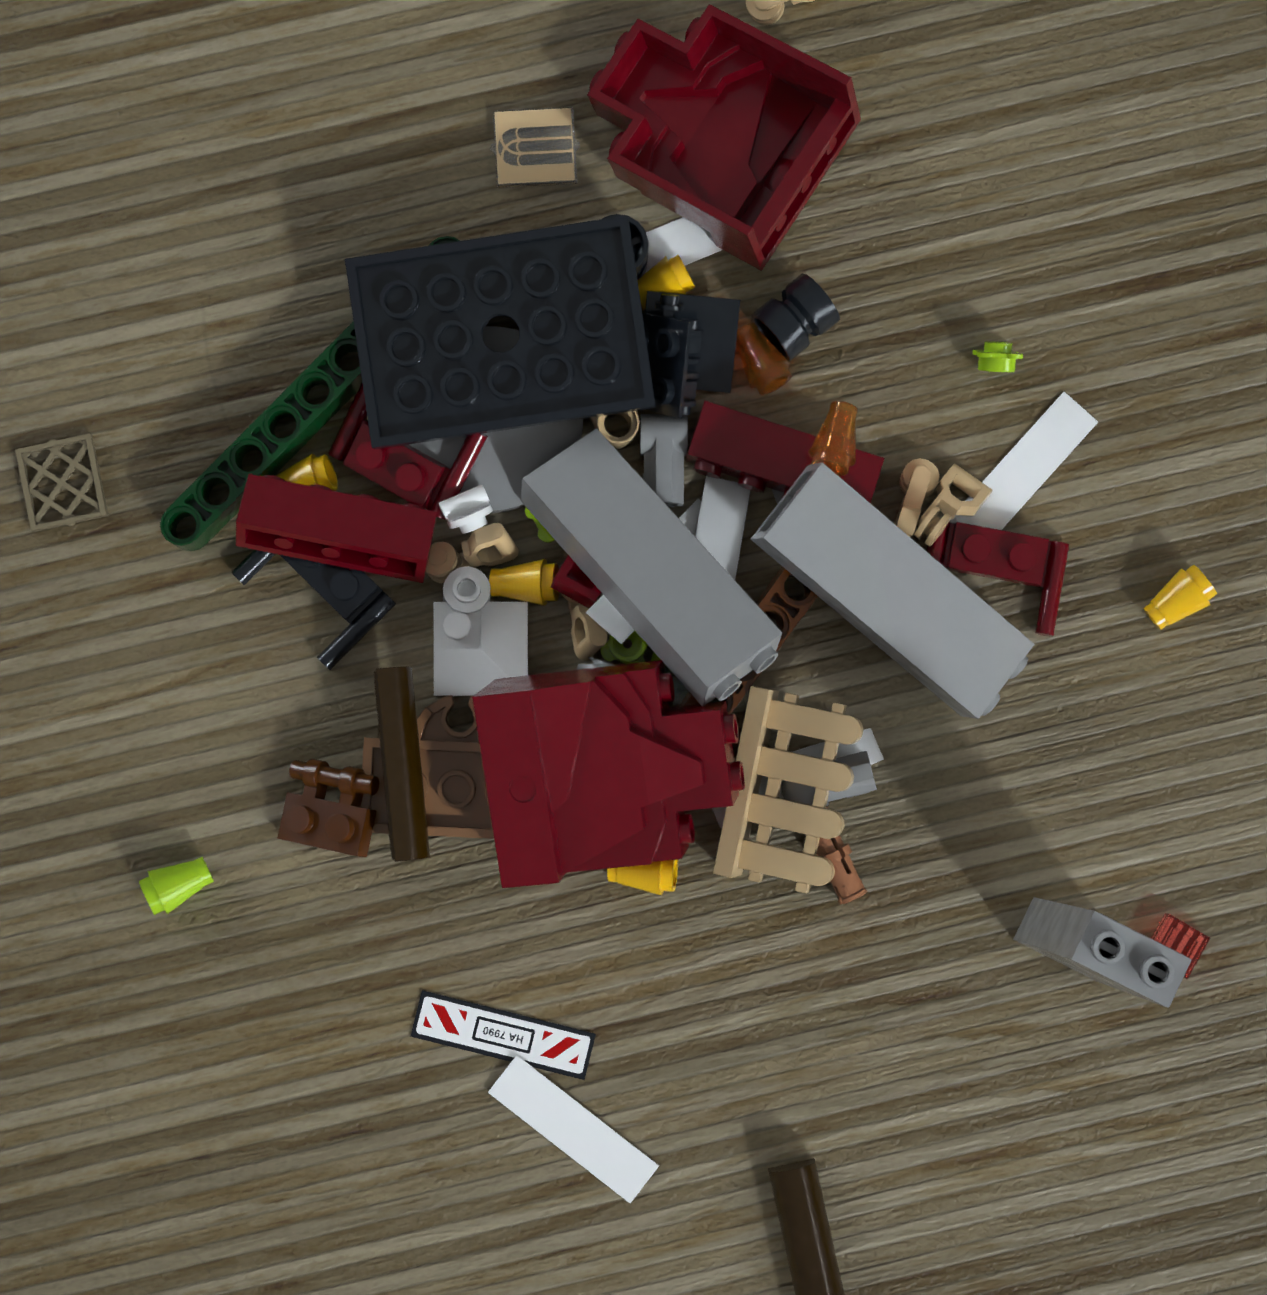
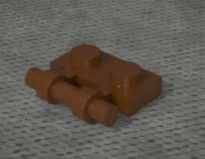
M310 759L307 762L294 760L290 765L289 775L292 779L302 780L305 788L303 795L287 792L277 839L367 858L377 811L362 808L361 803L363 793L368 795H375L380 784L379 778L365 774L361 768L346 766L342 770L330 767L326 761ZM327 786L339 788L341 792L339 802L325 800Z

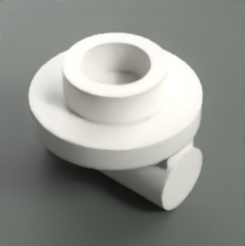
M482 484L438 503L445 520H447L449 529L459 527L462 534L474 531L488 524L485 516L493 511Z
M469 566L459 567L453 570L445 579L443 602H447L453 610L471 614L481 610L487 602H490V583L486 575L479 569Z

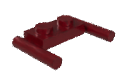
M361 383L328 454L335 459L343 461L345 466L406 501L420 505L427 510L436 511V517L445 520L438 503L460 493L488 436L485 433L466 436L451 469L411 445L373 449L369 425L365 420L367 411L363 383Z
M948 522L946 528L930 547L927 545L926 551L950 571L1043 587L1035 634L1054 636L1069 544L966 523Z

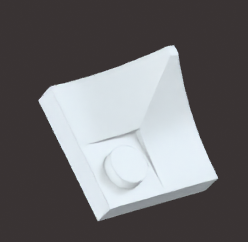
M433 602L434 696H474L495 679L528 675V602H487L481 610L471 614L455 611L447 602Z

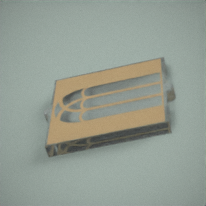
M573 107L493 111L495 144L491 145L490 150L495 155L497 188L577 184L576 151L580 149V142L575 139Z

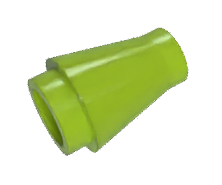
M203 857L148 871L149 876L139 880L140 887L154 915L162 911H166L169 914L203 887L214 882Z

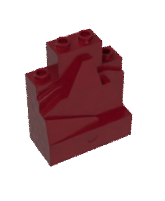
M710 4L701 17H696L690 23L684 42L637 19L630 31H626L620 36L615 46L614 55L606 67L594 75L587 94L597 116L625 130V132H620L614 138L609 149V156L607 157L616 177L640 190L642 195L710 232L717 247L760 271L764 269L861 120L852 77Z
M662 660L495 679L475 694L472 699L502 888L559 883L568 872L649 865L656 861L682 859L689 848V843H694L695 839L692 815L684 814V811L733 806L739 796V791L745 789L743 764L741 761L734 762L732 743H738L737 719L735 714H728L726 701L711 702L704 707L700 704L669 707V702H673L675 698L674 682L670 672L664 673Z

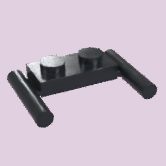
M253 550L231 573L245 585L276 554ZM280 555L349 623L317 656L321 663L329 670L396 605L364 571Z

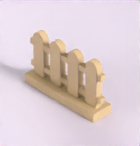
M751 686L735 761H741L743 764L745 789L739 791V796L733 806L726 807L713 874L733 878L741 876L743 869L749 870L748 880L762 882L763 874L796 881L795 891L807 894L809 893L810 885H826L833 879L835 874L833 863L826 857L818 856L817 850L820 838H835L844 829L842 815L835 810L827 809L826 805L829 790L835 792L845 791L853 783L854 774L852 769L847 764L836 762L839 743L854 744L861 739L863 725L858 718L845 715L847 705L833 703L832 710L826 711L798 705L799 695L785 693L783 702L777 700L778 690ZM771 729L778 730L774 748L768 747ZM792 733L825 740L822 758L789 752ZM762 776L768 777L765 795L759 794ZM782 780L816 787L813 804L809 805L779 798ZM752 823L759 824L756 841L749 840ZM773 827L806 834L803 852L770 845Z

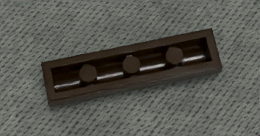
M412 667L378 668L374 671L373 675L391 859L398 862L430 858Z
M815 1159L768 1168L795 1295H845Z

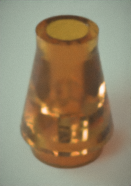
M755 323L746 324L737 330L736 347L750 388H756L760 395H766L784 386L792 377L788 369L790 362L760 332Z
M834 401L830 404L828 414L809 450V455L812 457L811 464L823 462L838 476L846 475L849 467L855 464L856 417L858 413L856 406L844 401Z

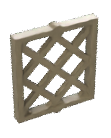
M89 433L61 440L51 439L47 443L15 449L32 532L65 525L73 526L75 523L109 516L92 434ZM82 444L74 459L60 451L66 445ZM50 451L42 466L28 458L33 452ZM87 451L91 470L80 464ZM56 456L70 464L61 478L48 471ZM26 464L38 471L31 482H29ZM76 468L89 476L80 491L67 483ZM44 475L57 483L48 497L35 490ZM93 483L98 502L86 495ZM63 487L76 495L67 510L54 502ZM32 495L44 502L37 514ZM82 500L95 507L93 513L80 516L73 514ZM50 506L63 514L62 518L57 521L48 523L41 521Z

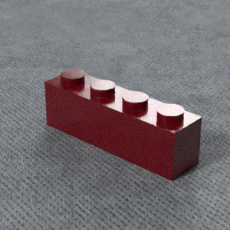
M704 401L686 462L694 464L693 470L699 474L720 478L721 473L739 478L737 484L748 490L764 493L767 487L783 492V496L808 465L823 462L871 503L885 458Z
M248 474L236 519V546L423 583L434 535L437 512L426 510L417 504L408 503L401 505L381 501L368 494L352 495L333 491L323 485L307 486L287 482L274 475L258 476Z

